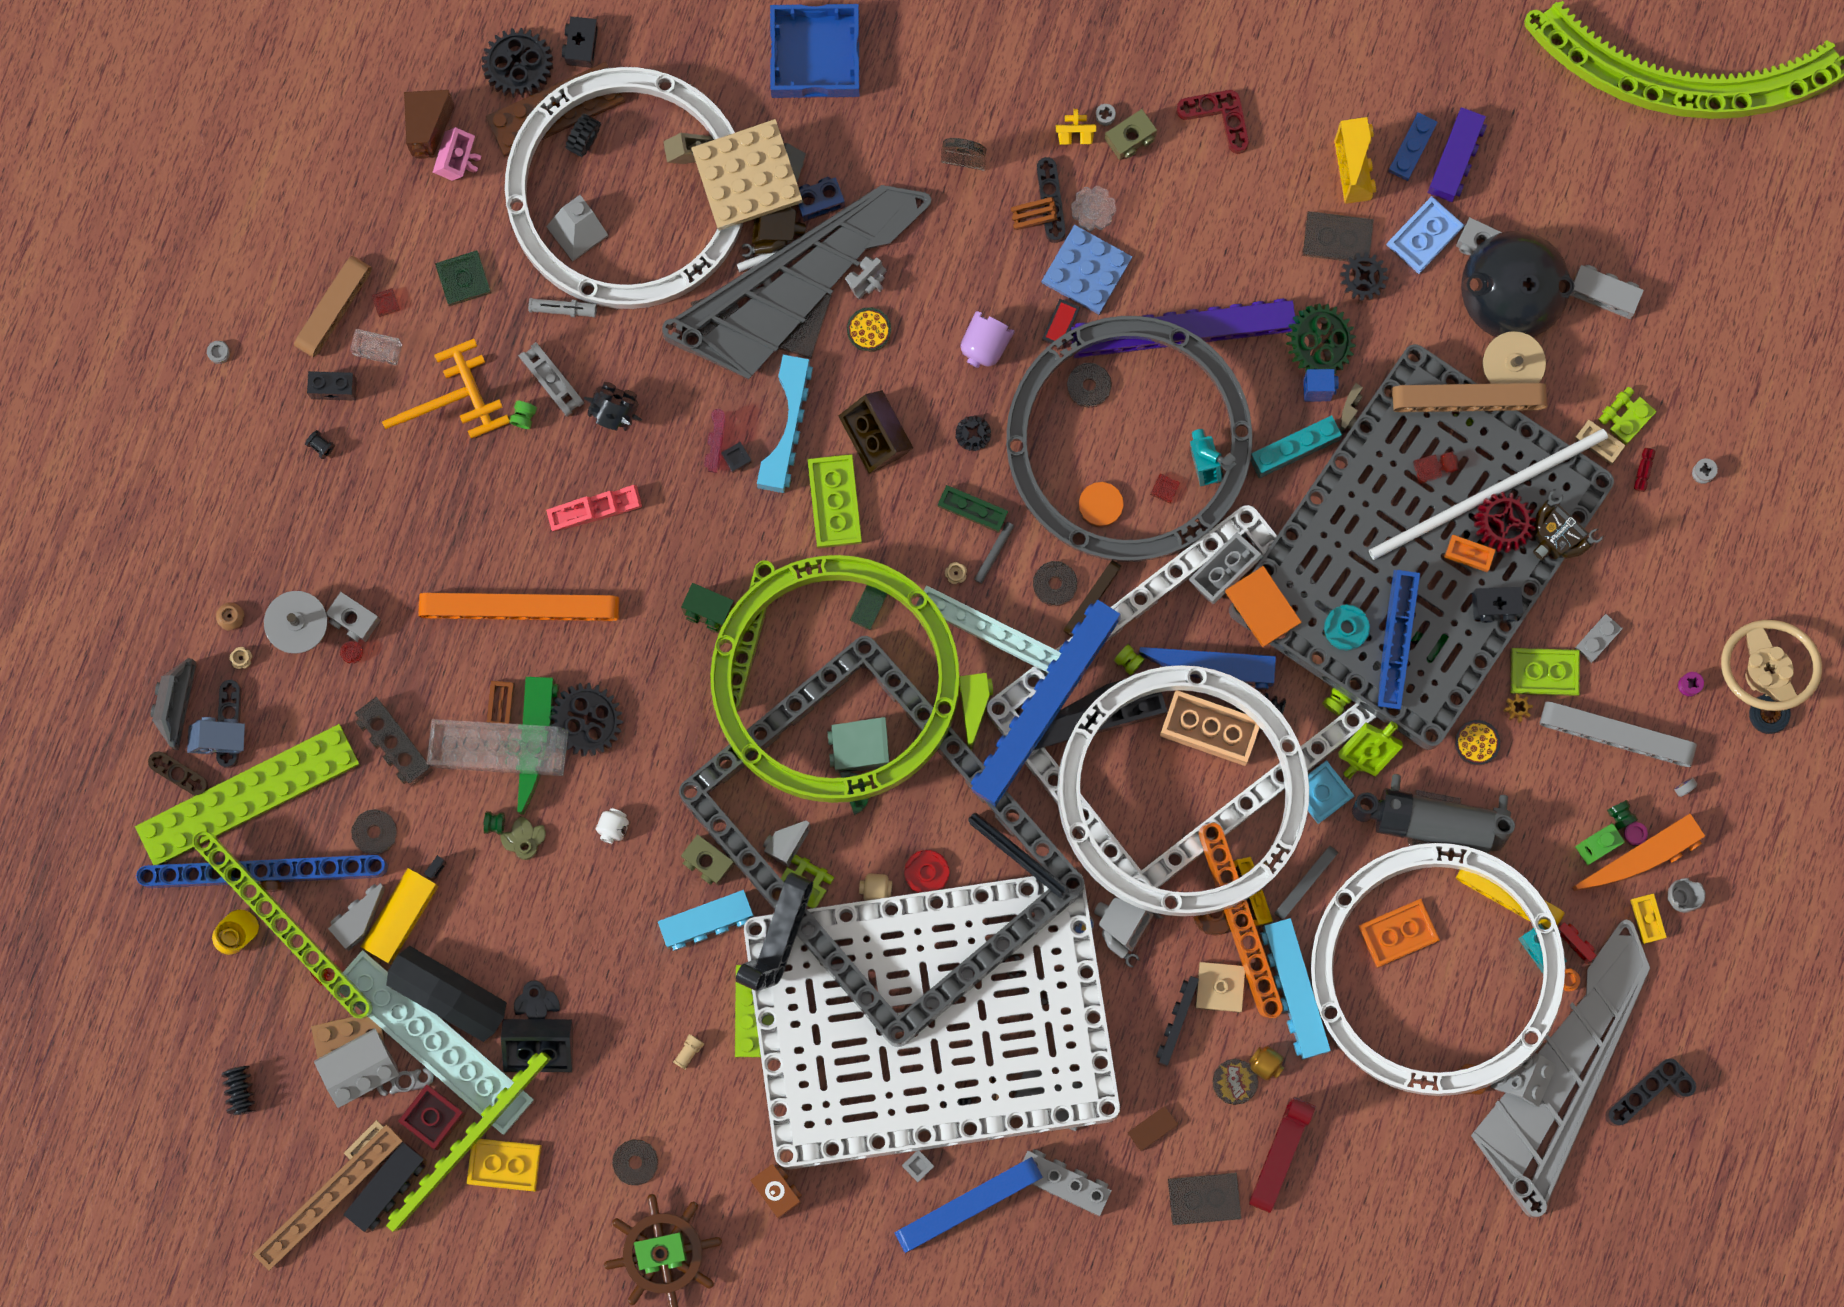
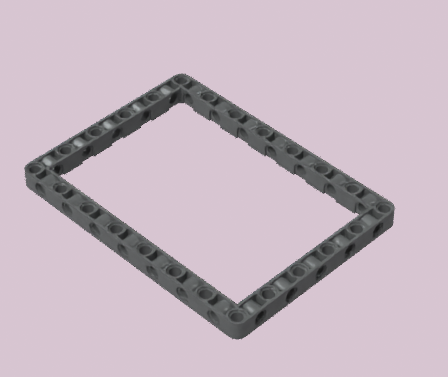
M861 636L749 727L747 732L764 751L779 739V735L788 727L796 725L814 710V706L823 698L831 696L849 681L848 678L860 668H868L876 677L877 683L894 702L897 701L905 710L906 716L920 732L924 729L929 718L924 721L920 720L917 717L918 714L927 712L931 715L933 707L871 637ZM863 645L871 647V651L866 654L861 653L859 649ZM828 674H834L837 678L833 682H827L825 677ZM894 678L900 680V684L897 687H891L888 682ZM798 702L802 707L798 711H792L790 709L791 704ZM950 727L937 751L953 769H957L971 789L973 787L971 785L973 778L977 773L981 774L985 766ZM759 731L767 733V737L763 740L756 739L755 735ZM729 744L680 785L679 795L684 805L775 910L778 901L773 899L772 896L776 891H782L784 882L709 795L718 785L724 784L745 767ZM955 745L960 750L956 754H950L947 748ZM750 751L746 755V759L750 760L758 753ZM730 760L732 765L728 769H723L720 767L721 762ZM695 789L697 794L693 798H687L685 796L686 791ZM1007 791L996 807L978 795L976 796L983 803L986 802L995 813L997 820L1012 837L1015 836L1022 843L1026 853L1063 884L1066 885L1069 881H1076L1079 884V888L1073 891L1069 890V893L1064 898H1059L1048 889L899 1016L811 913L805 909L797 932L798 938L888 1043L894 1047H902L1083 893L1084 879ZM1009 813H1016L1019 819L1015 822H1010L1006 816ZM721 822L726 824L724 831L717 832L714 830L716 824ZM1039 847H1046L1049 853L1046 856H1040L1036 850ZM751 856L756 859L752 866L743 864L744 859ZM1035 910H1040L1044 913V917L1041 920H1035L1031 914ZM812 925L815 929L812 934L805 935L802 933L803 927ZM1004 939L1010 945L1007 949L1001 950L996 945L998 941ZM840 959L844 962V966L836 970L832 968V962ZM970 969L974 972V977L967 980L961 974L964 970ZM871 994L874 997V1001L871 1004H864L861 1001L863 995ZM936 999L940 1004L936 1009H929L926 1005L928 1000ZM901 1029L904 1032V1036L901 1039H894L891 1036L892 1031Z

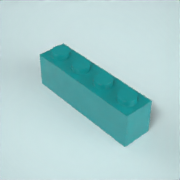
M1331 415L1251 453L1250 462L1260 479L1340 441L1342 434Z

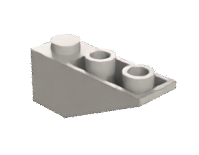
M381 883L378 886L376 884L372 885L365 892L366 896L360 901L357 899L348 906V912L343 916L339 914L330 922L331 926L328 929L346 950L350 951L367 936L386 889Z

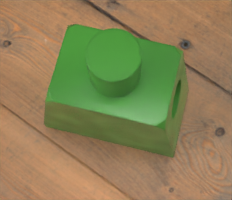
M1611 823L1582 841L1575 848L1588 866L1625 842L1614 824Z

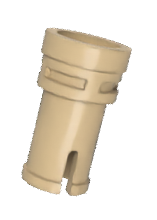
M689 1034L684 1042V1047L673 1062L686 1070V1067L694 1055L704 1046V1043Z

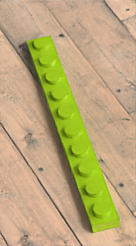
M541 1052L540 1054L535 1053L527 1062L529 1067L524 1072L520 1070L513 1077L512 1081L514 1083L509 1089L505 1087L497 1095L498 1101L493 1107L489 1105L481 1113L483 1118L478 1123L474 1122L465 1131L468 1135L462 1141L458 1139L450 1148L452 1153L447 1158L443 1156L434 1166L436 1168L435 1172L431 1176L427 1174L420 1181L419 1185L421 1187L417 1192L412 1191L404 1199L406 1204L400 1210L397 1208L388 1217L390 1222L386 1226L392 1232L398 1231L552 1059L545 1052Z

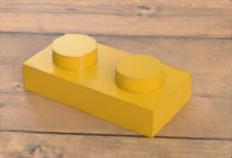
M1654 894L1631 899L1643 944L1667 938Z

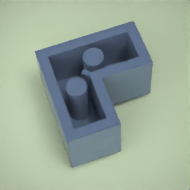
M202 717V720H196L188 728L187 753L210 755L214 752L238 754L244 751L245 724L238 723L237 719H224V722H216L213 717Z

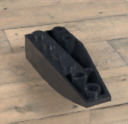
M1120 681L1108 683L1061 709L1034 751L1068 742L1076 724L1085 711L1104 692ZM1162 692L1141 697L1125 705L1107 719L1096 734L1161 717L1168 712ZM1095 712L1090 720L1088 719L1084 730L1087 731L1090 725L1094 724L1098 716L1097 712Z

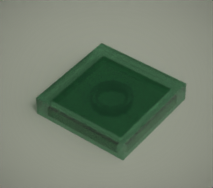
M478 250L435 263L448 306L491 294Z

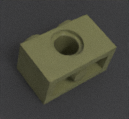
M1141 109L1105 133V141L1119 160L1124 157L1128 159L1137 152L1136 149L1142 145L1146 147L1155 141L1154 137H1156L1157 129ZM1128 133H1135L1138 138L1136 140H1129L1126 135Z
M698 834L681 855L682 859H684L682 864L691 871L697 869L701 872L700 878L709 885H712L713 882L719 885L734 866V862ZM704 856H710L713 862L711 866L705 868L700 865L701 859Z

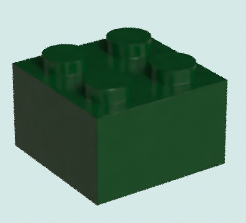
M692 583L681 608L686 616V620L694 624L704 623L707 625L706 628L708 630L719 633L735 603L730 598Z

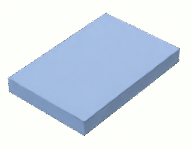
M1431 196L1386 245L1420 274L1465 225Z

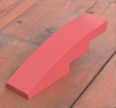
M631 485L614 492L607 491L592 497L586 496L547 509L546 511L551 530L554 532L641 508L642 504L637 486Z

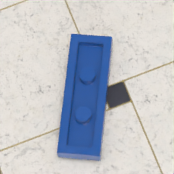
M1419 112L1417 113L1388 172L1406 181L1409 180L1438 123L1437 121Z

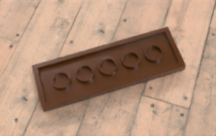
M601 63L487 115V121L504 157L510 154L512 144L526 118L545 97L574 78L590 72L608 69L607 63ZM610 93L598 96L575 106L550 127L542 140L574 126L583 114L594 117L625 103L622 94ZM563 94L562 99L565 98V101L568 102L566 100L565 94ZM554 101L552 102V106H556L558 108L560 107V103H555Z

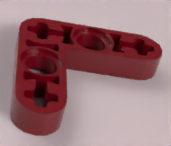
M1225 90L1183 98L1178 102L1176 113L1183 120L1222 114L1229 149L1235 154H1241L1246 151L1249 139L1240 97L1236 91ZM1228 96L1231 97V100H1235L1232 106L1225 102L1221 103V108H1218L1217 98H1220V102L1226 101ZM1211 100L1214 103V108L1205 110L1202 107V102ZM1195 102H1198L1199 112H1196L1197 108L1190 109L1188 114H1186L1185 110H1181L1184 104L1191 108L1195 107ZM1230 117H1237L1240 120V125L1231 127L1228 124V119ZM1239 132V140L1244 141L1241 147L1233 144L1236 139L1235 133Z

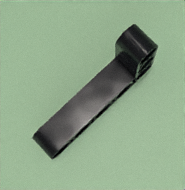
M792 872L787 876L759 958L741 965L736 975L737 983L755 991H760L779 983L811 895L813 881Z

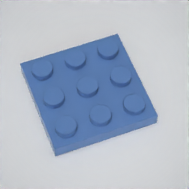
M1074 225L1041 283L1100 315L1131 262L1132 256Z

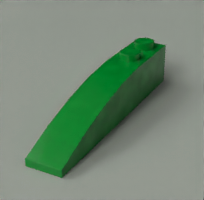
M526 677L517 807V812L523 815L535 793L549 749L552 731L550 725L553 723L549 716L556 713L551 710V707L554 706V698H558L559 690L558 684H555L553 678Z

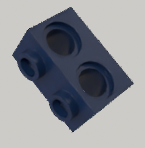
M826 177L819 180L815 185L810 186L806 184L799 187L802 200L807 197L815 200L811 205H805L803 202L797 204L804 222L845 208V200L836 177L832 179ZM827 190L835 192V195L831 198H827L823 194Z

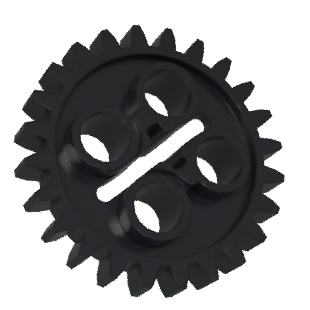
M511 28V34L509 35L502 31V38L495 35L496 42H488L491 49L484 48L486 56L482 57V62L485 63L482 65V70L485 72V79H489L490 87L495 85L496 92L503 89L504 96L511 92L513 98L519 92L522 98H524L526 91L533 95V88L540 91L539 84H547L545 77H551L549 70L554 68L553 63H551L553 56L550 54V46L546 47V40L540 41L539 34L532 37L531 30L524 34L523 28H520L519 33H515V30ZM514 46L520 47L517 51H511V48ZM531 58L538 59L535 63L528 62ZM500 63H507L503 68L497 67ZM517 75H524L523 79H515Z
M581 683L576 685V690L573 686L568 687L569 694L566 691H562L560 694L563 699L556 698L554 701L558 706L551 707V710L556 713L549 716V719L555 720V723L550 725V728H556L557 730L552 736H560L561 738L558 741V745L565 742V751L572 747L573 755H576L581 750L582 757L586 756L588 751L591 756L596 755V750L601 754L604 752V747L607 749L611 748L610 741L615 742L618 740L614 733L619 734L622 731L616 726L623 723L622 720L617 719V716L621 715L622 712L615 710L620 704H612L611 702L614 695L607 697V689L599 692V685L591 689L590 683H587L584 689ZM576 700H580L583 703L582 711L575 708ZM597 707L604 711L603 719L597 717ZM571 712L573 715H576L577 717L569 716L567 713ZM587 715V720L591 722L585 724V720L582 717ZM569 721L576 724L575 732H571L568 729ZM596 723H602L605 727L602 728ZM590 728L596 730L598 735L596 740L590 738Z

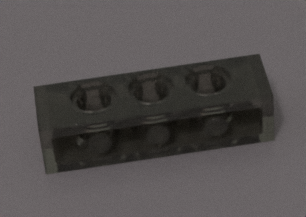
M377 697L355 712L358 717L355 722L363 732L366 729L372 735L369 740L376 749L382 748L385 752L382 757L390 767L395 765L399 771L396 775L403 784L408 782L412 787L433 771ZM376 721H384V727L381 730L375 731L373 729ZM390 738H397V746L392 749L387 748V741ZM406 755L411 756V763L408 766H401V758Z

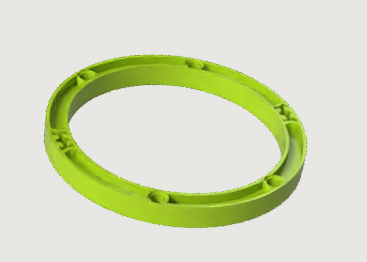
M843 555L818 556L790 563L770 573L752 586L739 599L721 627L715 643L710 673L713 705L720 727L728 743L741 761L762 780L785 793L803 799L830 803L851 802L880 795L897 787L918 772L935 754L949 731L956 711L960 683L958 656L951 631L942 613L931 598L912 580L884 564L869 559ZM818 565H821L822 573H819ZM807 567H810V568H811L812 574H810V575L807 574V572H806V568H807ZM796 570H799V574H800V578H799V579H798ZM841 580L866 584L900 601L914 614L927 632L935 651L939 671L935 705L929 720L917 739L907 750L888 764L874 771L846 778L811 776L792 770L774 760L748 734L737 713L733 696L732 678L736 654L746 631L755 618L768 605L787 592L804 585L822 581ZM915 597H921L924 600L920 606L913 605L911 601ZM729 643L732 645V649L729 652H723L720 650L721 646ZM941 705H948L951 711L947 714H942L938 709ZM750 751H755L759 754L758 758L754 761L746 759V755ZM870 779H873L875 789H872ZM859 783H863L866 786L864 792H861L858 788ZM848 784H851L852 789H853V794H850V795H849L850 790H849V785H848Z

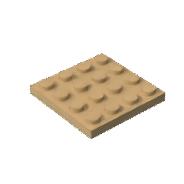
M776 119L691 148L719 231L803 202Z

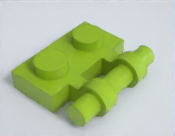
M1627 387L1623 392H1619L1616 400L1610 407L1607 406L1602 411L1603 414L1598 419L1603 425L1609 420L1612 421L1614 425L1609 431L1625 445L1630 442L1657 412L1641 397L1633 403L1630 397L1634 394V391L1630 387ZM1624 406L1628 410L1620 417L1616 412Z
M795 854L791 862L797 865L798 868L796 871H793L787 867L781 880L785 882L791 872L802 876L803 872L807 871L816 876L807 906L811 909L817 908L827 890L820 887L821 882L824 881L831 885L835 877L827 873L828 870L822 867L820 869L811 864L810 860L806 857L801 858Z

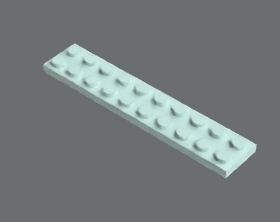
M362 950L344 970L343 973L371 1002L373 1009L368 1017L480 1115L489 1105L492 1107L498 1101L497 1095L505 1087L509 1089L514 1082L438 1015L386 986L388 972ZM343 985L340 988V992L345 997L350 995L349 986ZM361 1001L356 1004L363 1013L366 1011L364 1002ZM523 1090L492 1126L505 1135L533 1103L534 1099Z

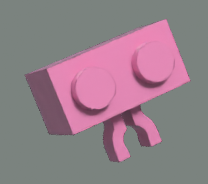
M456 127L445 131L433 173L453 181L463 177L465 168L470 172H477L478 167L473 166L468 161L470 159L475 161L481 159V156L478 154H470L475 136Z

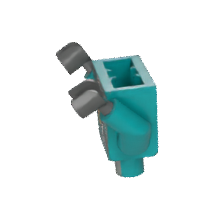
M1204 429L1193 431L1191 433L1193 440L1190 441V447L1200 487L1222 482L1224 476L1220 465L1226 471L1231 470L1236 465V462H1234L1236 458L1230 453L1224 458L1221 457L1222 454L1215 449L1212 436L1206 437Z

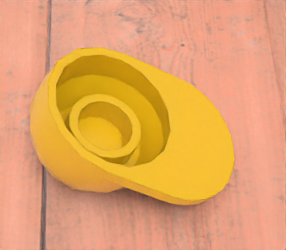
M239 909L230 912L219 922L213 931L212 941L215 948L226 955L240 952L257 935L259 930L258 921L252 913L246 910Z

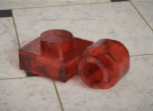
M1453 452L1444 453L1440 456L1441 460L1439 462L1436 454L1414 460L1413 465L1419 483L1441 478V470H1445V473L1457 471L1459 469L1457 455H1454Z

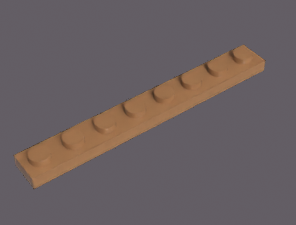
M386 1124L253 1255L268 1271L271 1270L370 1174L403 1139Z

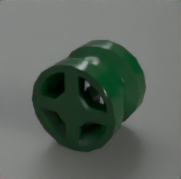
M486 811L483 828L484 834L496 832L498 835H503L505 813L493 814L491 811Z

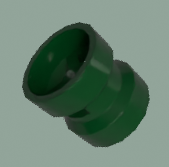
M1628 800L1607 810L1609 815L1614 817V825L1617 830L1638 820L1636 815L1629 810L1630 804Z

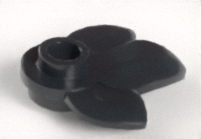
M537 980L527 982L523 987V993L514 1002L515 1014L521 1015L526 1013L528 1019H545L547 1011L557 1012L560 1010V1003L556 994L546 990L545 986ZM535 988L539 993L536 996H532L530 990Z

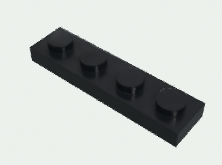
M1190 976L1188 981L1183 980L1179 993L1183 994L1181 1002L1176 1001L1172 1011V1014L1175 1015L1173 1024L1168 1023L1164 1036L1168 1038L1165 1046L1160 1044L1156 1055L1157 1058H1160L1158 1062L1160 1065L1167 1067L1198 984V978Z

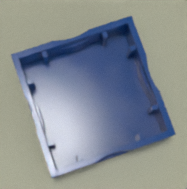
M827 4L815 7L805 5H770L771 97H860L859 4Z

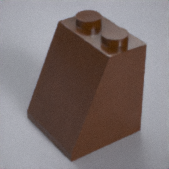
M449 90L404 92L407 147L415 158H428V155L435 154L454 109L453 99Z

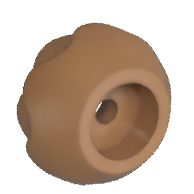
M229 602L219 607L216 613V621L224 630L230 631L242 625L245 614L238 604Z

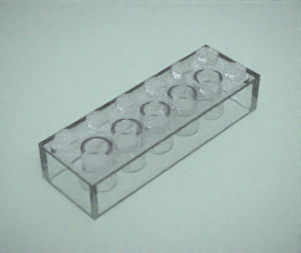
M432 719L427 765L445 769L563 776L568 730L555 726Z

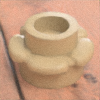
M958 562L951 563L945 570V576L952 584L962 583L967 577L966 567Z
M238 647L230 654V661L233 667L237 669L247 668L251 664L252 653L249 650H245L244 647Z

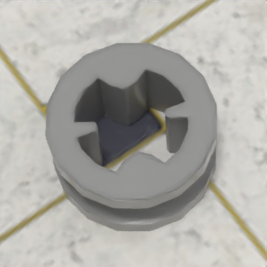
M1110 104L1100 105L1096 110V121L1102 126L1111 125L1115 120L1116 112L1114 107ZM1105 110H1108L1109 115L1112 116H1108L1106 119H1102V115L1099 114L1104 113Z

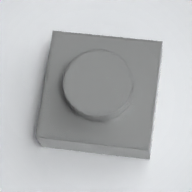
M916 1151L902 1167L919 1182L934 1165L920 1151Z

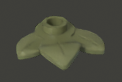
M519 817L513 824L512 832H503L500 838L506 850L515 852L517 857L522 860H529L537 853V846L545 840L546 831L543 825L533 828L526 818ZM529 845L527 850H522L524 846Z

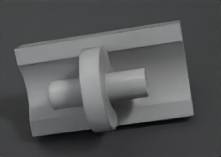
M866 256L860 263V267L864 271L860 275L850 272L845 278L852 292L859 300L866 292L870 294L874 289L878 292L883 290L880 283L885 279L883 275L887 271L883 267L881 260L877 257L873 260Z

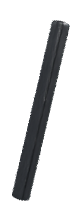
M973 813L968 818L971 826L1059 898H1064L1069 893V889L1065 884L978 813Z

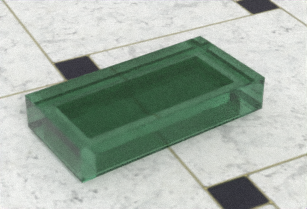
M867 585L850 621L871 631L888 594Z

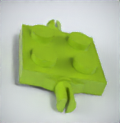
M1391 721L1385 729H1378L1365 722L1338 752L1339 758L1350 764L1347 770L1343 772L1344 776L1351 779L1357 771H1364L1376 776L1403 748L1402 741L1391 736L1398 729V725Z

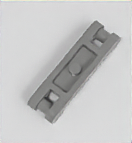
M536 342L531 345V349L526 353L522 352L518 355L566 417L572 414L571 411L577 406L581 407L585 404ZM537 355L540 359L533 364L531 359ZM569 394L572 400L565 404L562 399Z

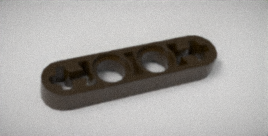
M1114 560L1108 564L1063 630L1065 633L1073 637L1072 631L1078 622H1083L1086 617L1084 613L1088 606L1100 600L1122 567Z

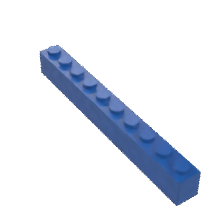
M1097 600L1095 604L1091 603L1084 613L1086 615L1082 623L1078 622L1072 631L1073 637L1069 642L1067 640L1064 642L1059 650L1061 655L1057 661L1053 659L1047 668L1049 673L1045 679L1041 678L1034 688L1036 692L1033 697H1028L1023 703L1021 715L1019 717L1015 716L1009 725L1011 730L1007 736L1002 735L996 746L998 749L995 754H990L983 765L986 767L981 774L977 773L971 782V785H973L971 788L972 792L993 806H997L1121 620V614L1103 602Z

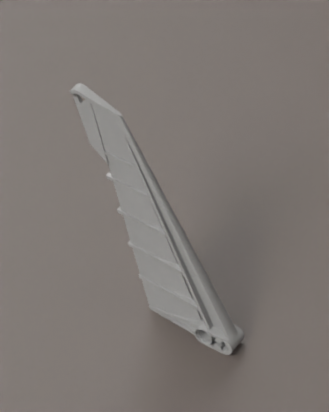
M1627 919L1618 924L1588 967L1586 995L1577 1006L1573 1002L1569 1005L1573 1011L1551 1038L1549 1035L1546 1036L1545 1040L1547 1043L1538 1053L1557 1065L1540 1106H1533L1518 1096L1505 1093L1499 1101H1496L1494 1108L1471 1135L1523 1212L1532 1218L1543 1215L1547 1210L1548 1201L1650 970L1635 926ZM1623 928H1627L1630 933V936H1624L1619 934L1621 933ZM1614 1016L1615 1018L1602 1042L1600 1039ZM1598 1045L1599 1049L1583 1080H1581L1579 1076ZM1577 1083L1579 1088L1563 1119H1561L1558 1112L1574 1084ZM1555 1120L1558 1128L1541 1159L1536 1151ZM1532 1158H1534L1538 1167L1530 1180L1523 1176ZM1518 1181H1522L1526 1185V1192L1524 1194L1516 1191L1515 1186ZM1532 1193L1533 1196L1529 1198L1533 1203H1539V1206L1537 1207L1538 1211H1531L1530 1208L1532 1207V1203L1530 1202V1200L1528 1199L1524 1201L1522 1198L1527 1197Z

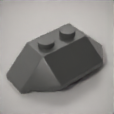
M190 658L161 676V681L157 682L155 688V695H157L156 704H153L151 707L150 715L153 717L152 721L169 746L174 750H179L197 664L196 661Z

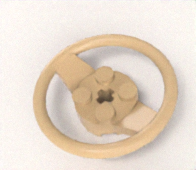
M1759 620L1746 624L1730 636L1722 651L1721 668L1728 687L1742 701L1759 709L1784 711L1794 708L1811 697L1821 680L1822 660L1815 643L1802 630L1783 621ZM1764 629H1777L1787 632L1799 639L1809 651L1813 662V674L1808 686L1799 695L1796 694L1790 682L1794 669L1791 659L1780 647L1772 646ZM1744 636L1749 654L1745 673L1746 681L1752 690L1765 693V696H1770L1775 702L1751 696L1738 685L1733 677L1730 666L1731 654L1737 642ZM1765 670H1771L1773 671V674H1771L1769 671L1765 672Z

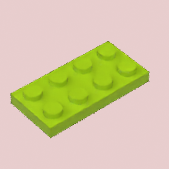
M852 454L808 459L817 548L862 544Z
M736 965V975L741 965ZM736 982L735 1057H761L752 989ZM766 1015L762 1019V1023L767 1026L774 1022L772 1015Z

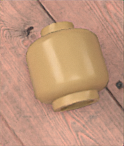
M869 873L866 875L865 881L860 880L859 894H864V901L891 897L892 881H889L887 875Z

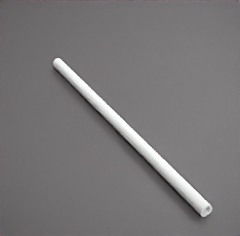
M1601 429L1369 550L1371 558L1375 560L1483 504L1484 499H1491L1492 494L1498 496L1501 492H1506L1608 439L1606 431Z

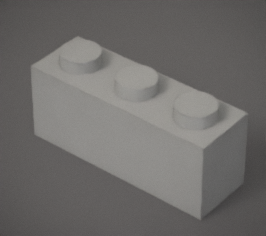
M1581 265L1573 281L1575 287L1570 296L1631 319L1644 290L1640 289L1636 283H1625L1618 280L1619 278L1613 274L1606 273L1605 275L1598 272L1597 268L1593 266Z

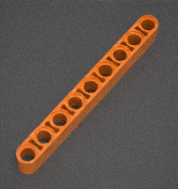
M419 594L418 617L427 619L619 620V597L611 595Z
M1216 823L1203 825L1199 829V838L1216 888L1239 879L1221 826ZM1209 827H1212L1216 832L1213 840L1206 836V830ZM1216 849H1220L1223 853V859L1220 862L1216 861L1213 857ZM1223 871H1227L1230 874L1231 878L1228 883H1224L1221 880V873ZM1247 900L1233 907L1224 909L1258 1012L1265 1018H1276L1282 1013V1003ZM1239 914H1242L1245 918V924L1242 927L1236 924V917ZM1246 936L1251 937L1253 941L1249 949L1243 945V939ZM1253 958H1257L1260 961V967L1256 971L1250 965ZM1262 979L1267 983V989L1264 992L1258 989V983ZM1269 1001L1275 1005V1010L1271 1014H1268L1265 1010V1006Z

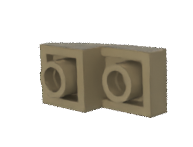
M1357 383L1351 389L1342 410L1340 419V432L1342 433L1347 428L1351 430L1357 421L1355 416L1358 410L1353 408L1352 405L1356 407L1363 397L1360 394L1363 387Z

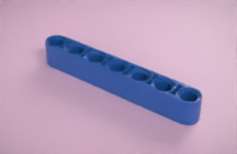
M1031 1157L894 1232L903 1251L907 1253L1042 1179L1043 1176Z

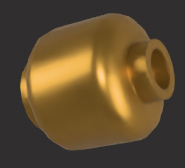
M1265 1046L1263 1049L1259 1047L1249 1060L1252 1063L1251 1070L1264 1080H1270L1272 1077L1277 1079L1284 1069L1281 1065L1283 1062L1282 1055L1269 1046Z

